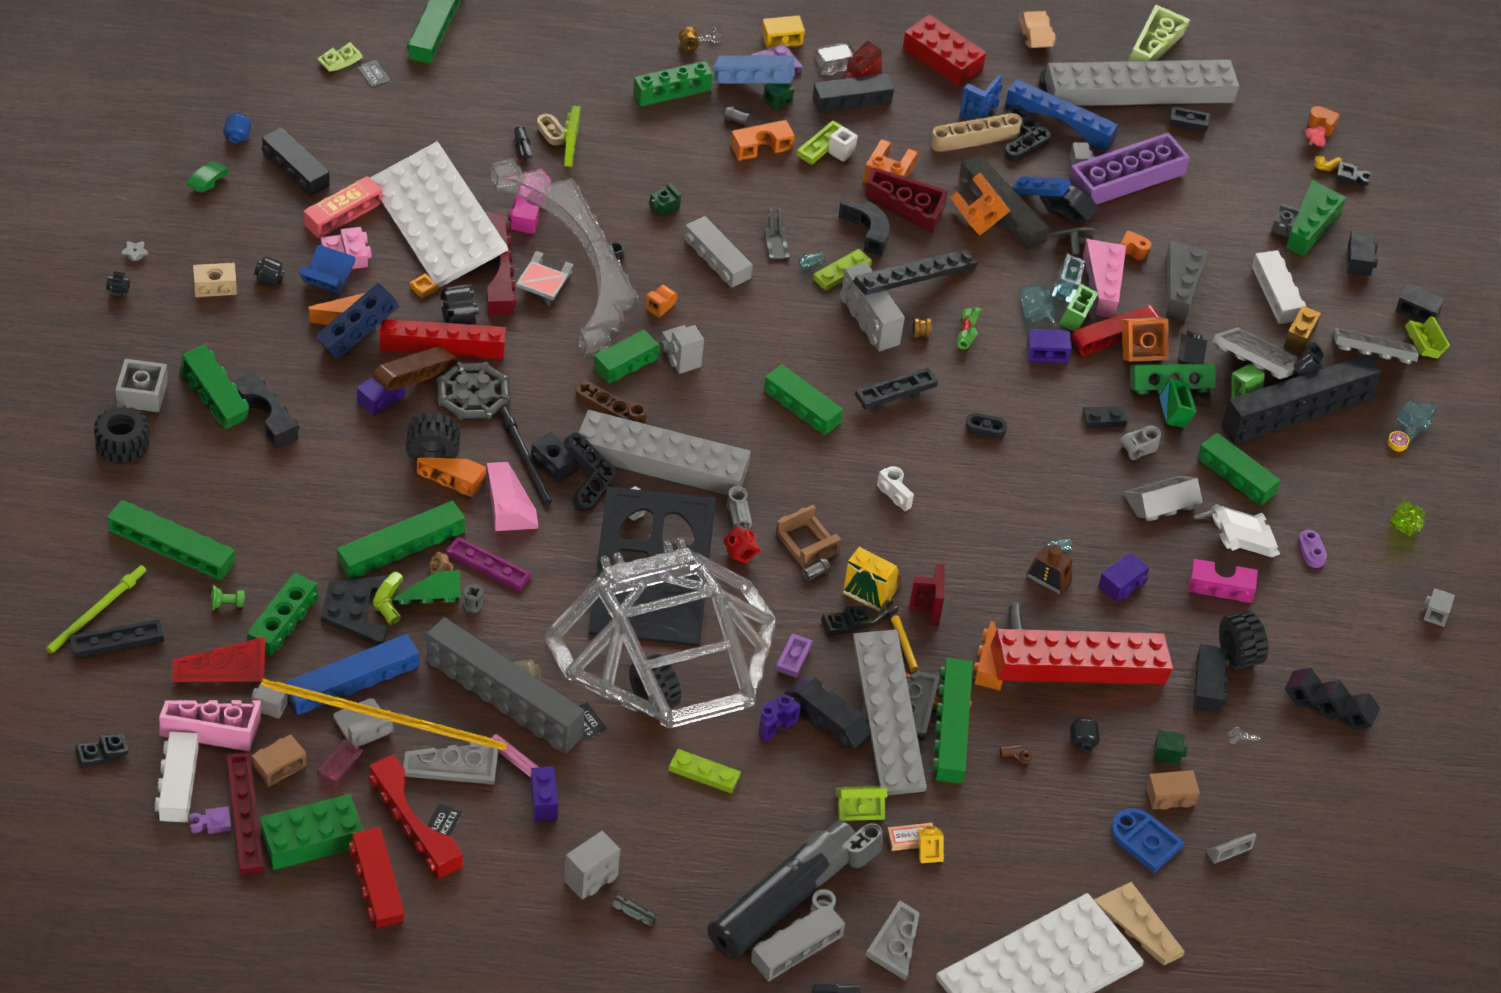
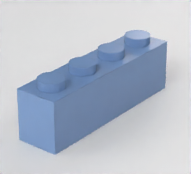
M793 55L719 56L714 64L716 83H791L795 75Z

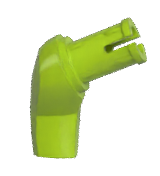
M395 571L382 582L373 599L374 609L384 615L389 625L395 624L401 619L400 614L392 604L395 592L403 583V576Z

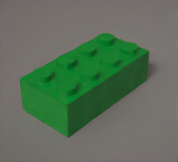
M350 794L260 817V834L273 870L349 851V842H352L353 833L364 831Z

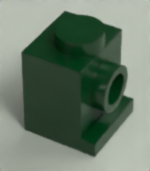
M668 183L667 187L650 194V208L660 217L680 209L681 194L671 183Z

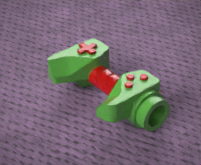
M978 307L962 310V331L957 336V346L960 349L969 348L978 334L974 327L982 310Z

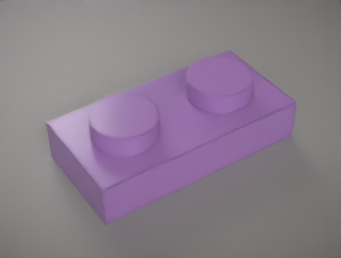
M792 633L776 665V671L797 678L813 641Z

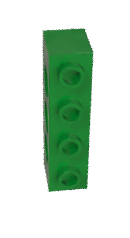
M703 61L634 77L633 95L639 106H645L711 91L713 73L707 62Z
M1195 363L1130 365V389L1137 390V394H1149V390H1157V393H1161L1172 373L1176 374V380L1188 383L1189 388L1197 389V392H1209V388H1215V363H1204V365ZM1194 372L1197 378L1196 381L1191 384L1189 381V376L1191 373ZM1154 373L1157 380L1151 385L1149 377Z
M293 573L249 629L247 641L265 636V655L271 657L275 651L280 650L287 635L290 636L293 633L297 622L303 620L308 608L317 602L319 597L317 583Z

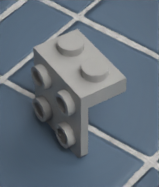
M372 698L360 702V704L380 709ZM347 709L334 713V720L352 749L394 732V722Z

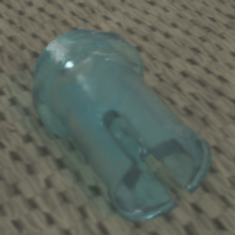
M822 251L810 255L803 254L799 258L800 267L809 270L814 265L825 262V255Z
M1070 538L1056 541L1048 540L1047 543H1044V546L1059 545L1062 548V552L1072 551L1073 548Z

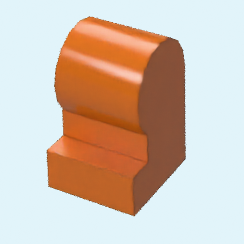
M1320 106L1313 107L1310 111L1308 125L1312 128L1322 126L1326 130L1324 135L1329 137L1337 126L1340 114Z
M1127 230L1120 244L1126 245L1125 256L1126 254L1131 255L1139 261L1148 258L1151 248L1149 239Z
M662 285L656 292L651 291L647 294L646 309L660 318L675 304L678 294L666 285Z

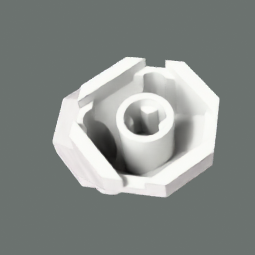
M1223 506L1214 509L1215 513L1212 514V518L1219 530L1222 529L1223 533L1219 535L1227 549L1230 548L1233 551L1243 548L1269 557L1280 554L1269 524H1265L1266 518L1263 513L1253 516Z

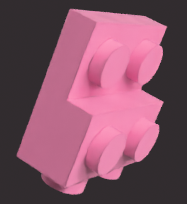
M361 227L341 229V235L321 237L322 246L356 258L352 269L368 267V258H371L370 246H365V244H368L367 233L362 232Z

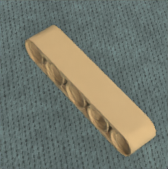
M1010 113L937 126L933 129L931 148L937 152H944L1016 139L1020 133L1022 119L1019 115Z

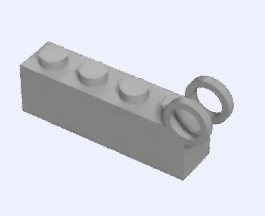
M816 891L812 898V906L808 916L795 920L790 927L777 931L770 939L765 942L760 941L754 946L751 962L768 982L843 936L845 922L834 911L836 898L831 891ZM820 895H826L830 897L832 903L826 900L816 901V898Z

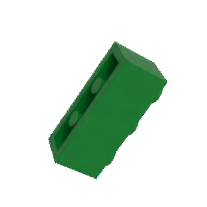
M642 330L595 354L594 370L610 384L658 359L659 344L645 330Z

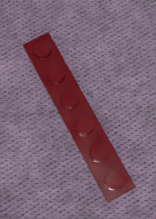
M250 752L227 754L240 874L264 872Z

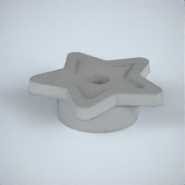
M127 241V248L121 254L127 255L132 261H138L144 255H148V251L144 249L145 244L143 241L138 243Z

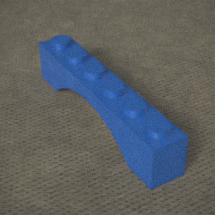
M1018 79L1014 81L1007 91L1005 107L1007 108L1020 106L1028 113H1042L1056 117L1073 127L1084 137L1089 145L1104 152H1107L1115 142L1118 124Z

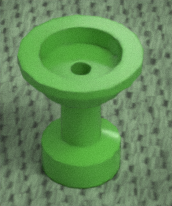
M212 585L211 611L219 608L222 603H235L236 608H243L244 590H237L236 594H222L220 588Z

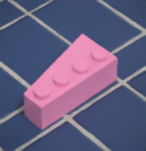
M1087 239L1083 258L1086 262V272L1089 276V287L1098 293L1093 302L1095 315L1109 318L1116 317L1126 245Z

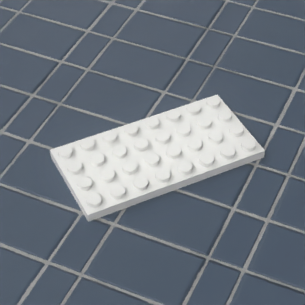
M438 141L370 177L382 188L381 201L429 277L438 284V288L508 251L507 245Z
M1086 893L938 972L936 979L947 993H1094L1142 967L1144 960L1092 897Z

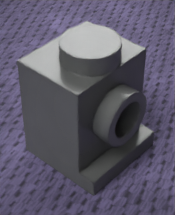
M1281 203L1271 232L1289 238L1300 209Z

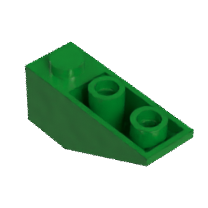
M436 571L393 596V600H398V604H412L411 600L420 599V603H434L436 598H442L443 602H456V598L461 597L460 571Z

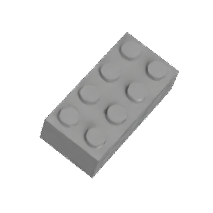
M867 262L845 269L840 297L842 302L846 303L850 309L851 315L859 322L861 330L865 331L869 337L870 343L879 352L900 345L905 317L886 290L864 295L853 283L855 276L873 272Z

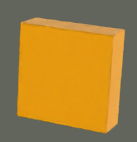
M426 273L409 284V287L422 299L438 290V284Z

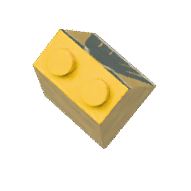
M858 547L848 560L843 594L881 612L884 609L885 601L890 600L902 585L898 567Z

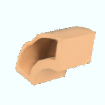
M1046 11L1023 12L1019 14L1022 34L1027 35L1028 41H1026V45L1028 47L1053 46L1056 38L1055 33L1052 32V27L1049 26L1048 15L1046 16Z

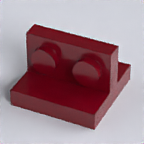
M936 564L934 577L914 576L909 610L931 611L930 625L939 626L944 603L945 565Z

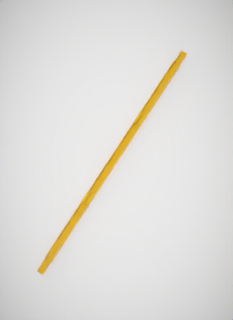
M263 679L261 686L279 692L504 751L507 748L506 743L495 741L488 737L266 679Z

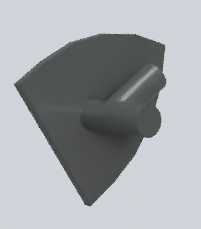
M1076 228L1050 233V235H1070L1072 255L1080 254L1079 244H1086V240L1089 239L1087 236H1078V234L1094 233L1096 229Z

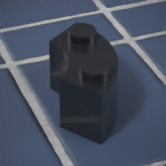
M1070 186L1063 196L1040 195L1039 197L1049 213L1063 215L1072 225L1088 221L1098 209L1091 196L1074 186Z

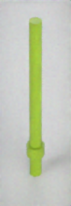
M140 565L130 575L126 574L120 579V583L51 642L46 647V650L53 654L70 639L71 635L76 634L122 592L132 588L136 584V580L146 572V568Z

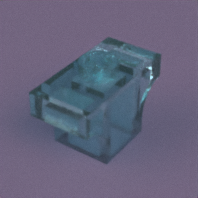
M1412 398L1401 408L1396 423L1405 429V434L1412 441L1422 430L1426 431L1434 419L1438 405L1433 402L1422 404Z

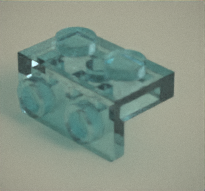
M1042 281L1019 290L1025 320L1028 324L1048 317L1051 323L1055 321L1054 314L1056 310L1050 300L1053 296L1049 287L1046 288Z

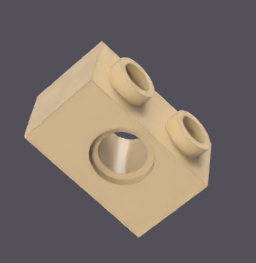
M235 263L193 265L195 297L237 295Z

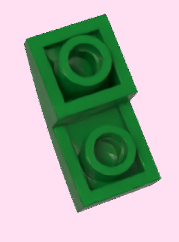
M214 161L209 162L197 170L188 179L186 185L194 188L197 192H205L215 187V180L227 176L229 168Z

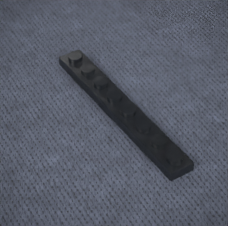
M964 249L855 276L853 283L864 295H869L977 267L979 261L973 256L972 252Z

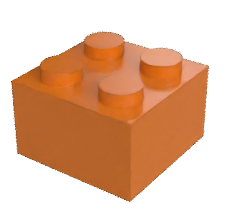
M1122 319L1123 360L1129 362L1169 360L1168 319Z

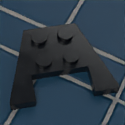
M389 575L329 582L321 613V622L344 632L347 630L353 632L360 639L374 641L375 645L384 643L387 626L367 624L365 620L372 593L377 592L382 582Z

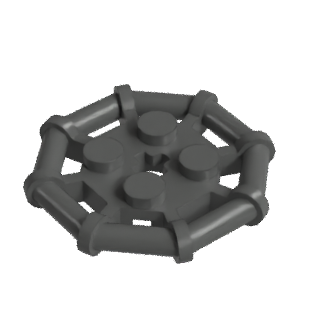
M459 361L445 374L437 377L438 398L436 401L439 406H444L458 416L460 420H463V418H486L488 420L501 407L510 404V378L508 375H503L490 366L489 362L461 363ZM465 371H480V373L466 374ZM459 374L454 382L450 381V379ZM487 374H489L490 376H492V377L495 378L496 380L491 381V380H490V377H489ZM501 387V394H495L494 389ZM446 388L452 390L451 395H446ZM470 390H476V393L472 394ZM457 402L460 403V404H461V408H459L458 406H456L454 403H456V404H457ZM489 402H490V403L495 402V403H494L493 405H491L490 407H487V404H488Z

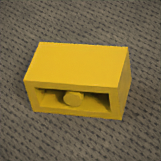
M800 16L763 19L761 34L766 48H772L781 44H785L786 47L803 45L805 30Z

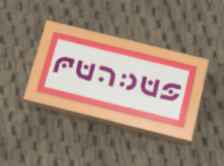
M933 823L888 827L887 835L891 850L919 848L917 830L923 829L925 826H933Z

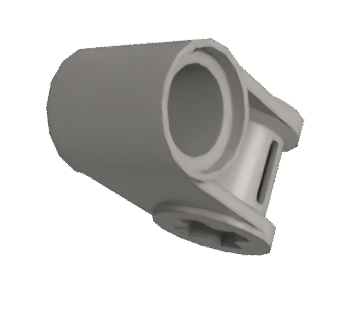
M1147 426L1125 434L1120 439L1119 444L1127 450L1128 457L1131 460H1136L1158 450L1161 431L1155 426Z

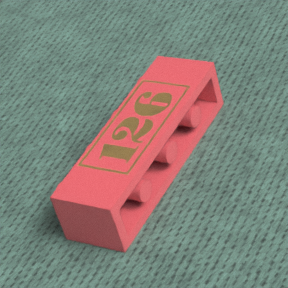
M366 176L304 210V225L316 237L321 238L383 204L381 201L382 188Z

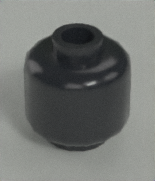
M264 257L262 260H258L254 275H256L258 282L275 286L278 281L282 282L286 270L282 269L283 264L281 261Z
M1090 717L1075 719L1070 726L1072 745L1084 752L1091 751L1100 742L1098 723Z

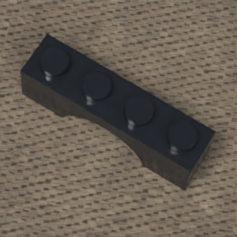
M251 372L232 381L237 386L241 398L248 402L249 408L263 410L269 415V418L265 421V436L276 449L298 440V430L300 427L297 420L289 415L284 404H280L276 394L267 388L263 378H259L255 372Z

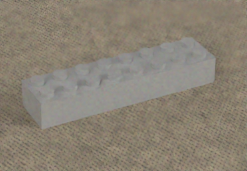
M592 410L587 411L579 431L614 467L728 495L729 490L734 486L742 487L749 468L750 450ZM586 453V459L593 461L592 455Z

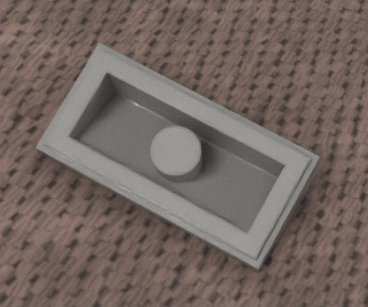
M1255 833L1243 835L1206 850V853L1213 863L1221 862L1251 850L1257 835Z

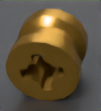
M692 27L681 29L678 34L681 48L685 51H693L698 48L699 39L696 29Z
M926 318L925 320L913 319V338H918L919 336L931 337V318Z

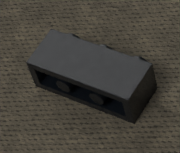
M1187 331V334H1182L1178 358L1183 362L1204 365L1207 340L1199 332Z
M1200 644L1196 658L1193 709L1219 713L1221 705H1226L1227 692H1224V688L1228 684V675L1225 674V670H1228L1230 660L1229 657H1226L1227 648Z

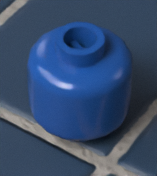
M236 112L227 117L223 133L232 143L245 141L250 132L251 122L245 114Z

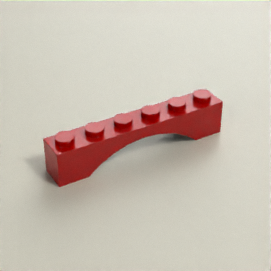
M393 754L371 764L370 775L368 776L370 785L378 790L382 803L389 806L393 819L396 822H400L404 835L407 838H411L417 854H422L428 870L434 872L439 879L462 868L463 853L452 837L440 834L429 828L411 811L404 794L405 769L396 756Z

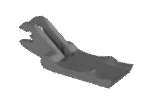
M768 208L769 228H764V235L769 260L789 259L785 228H782L781 209L777 208L778 228H774L772 208Z

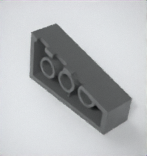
M1170 240L1166 254L1167 316L1186 321L1205 266L1207 250Z

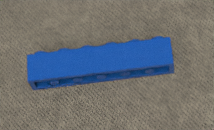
M405 634L286 681L285 684L341 698L419 667V651L408 634ZM288 694V701L296 715L310 712L314 708L325 704Z

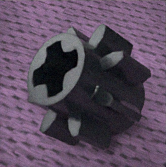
M114 271L113 275H108L106 290L111 291V296L123 297V293L129 292L130 278L125 277V272Z

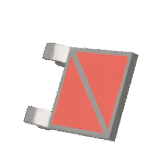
M535 251L531 262L517 281L516 287L554 300L567 278L571 276L573 264L565 262L562 271L541 265V258L544 253Z

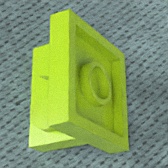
M882 786L835 787V794L838 797L839 821L885 819L887 788Z

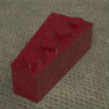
M873 167L867 180L865 196L934 234L946 206L948 191Z

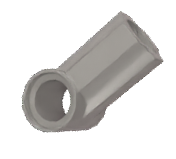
M734 486L729 490L726 507L730 512L733 529L738 526L746 530L751 528L752 521L747 503L748 493L741 486Z

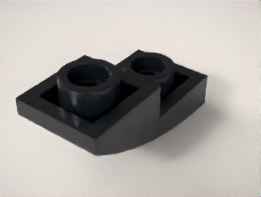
M865 606L845 607L843 613L823 614L821 618L828 636L858 631L872 624Z
M123 733L102 735L99 742L76 744L75 747L81 768L106 763L127 755L129 752Z

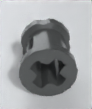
M470 584L464 589L465 601L463 607L467 612L477 613L481 611L483 606L481 599L483 597V589L477 584Z

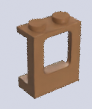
M814 505L801 508L797 512L777 520V537L803 569L816 563L819 558L827 559L840 553L842 539L838 534L830 536L814 516L816 508ZM808 526L820 541L800 550L787 533L799 527Z

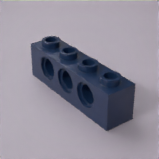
M377 283L315 337L323 348L338 360L400 306L391 293L381 284Z

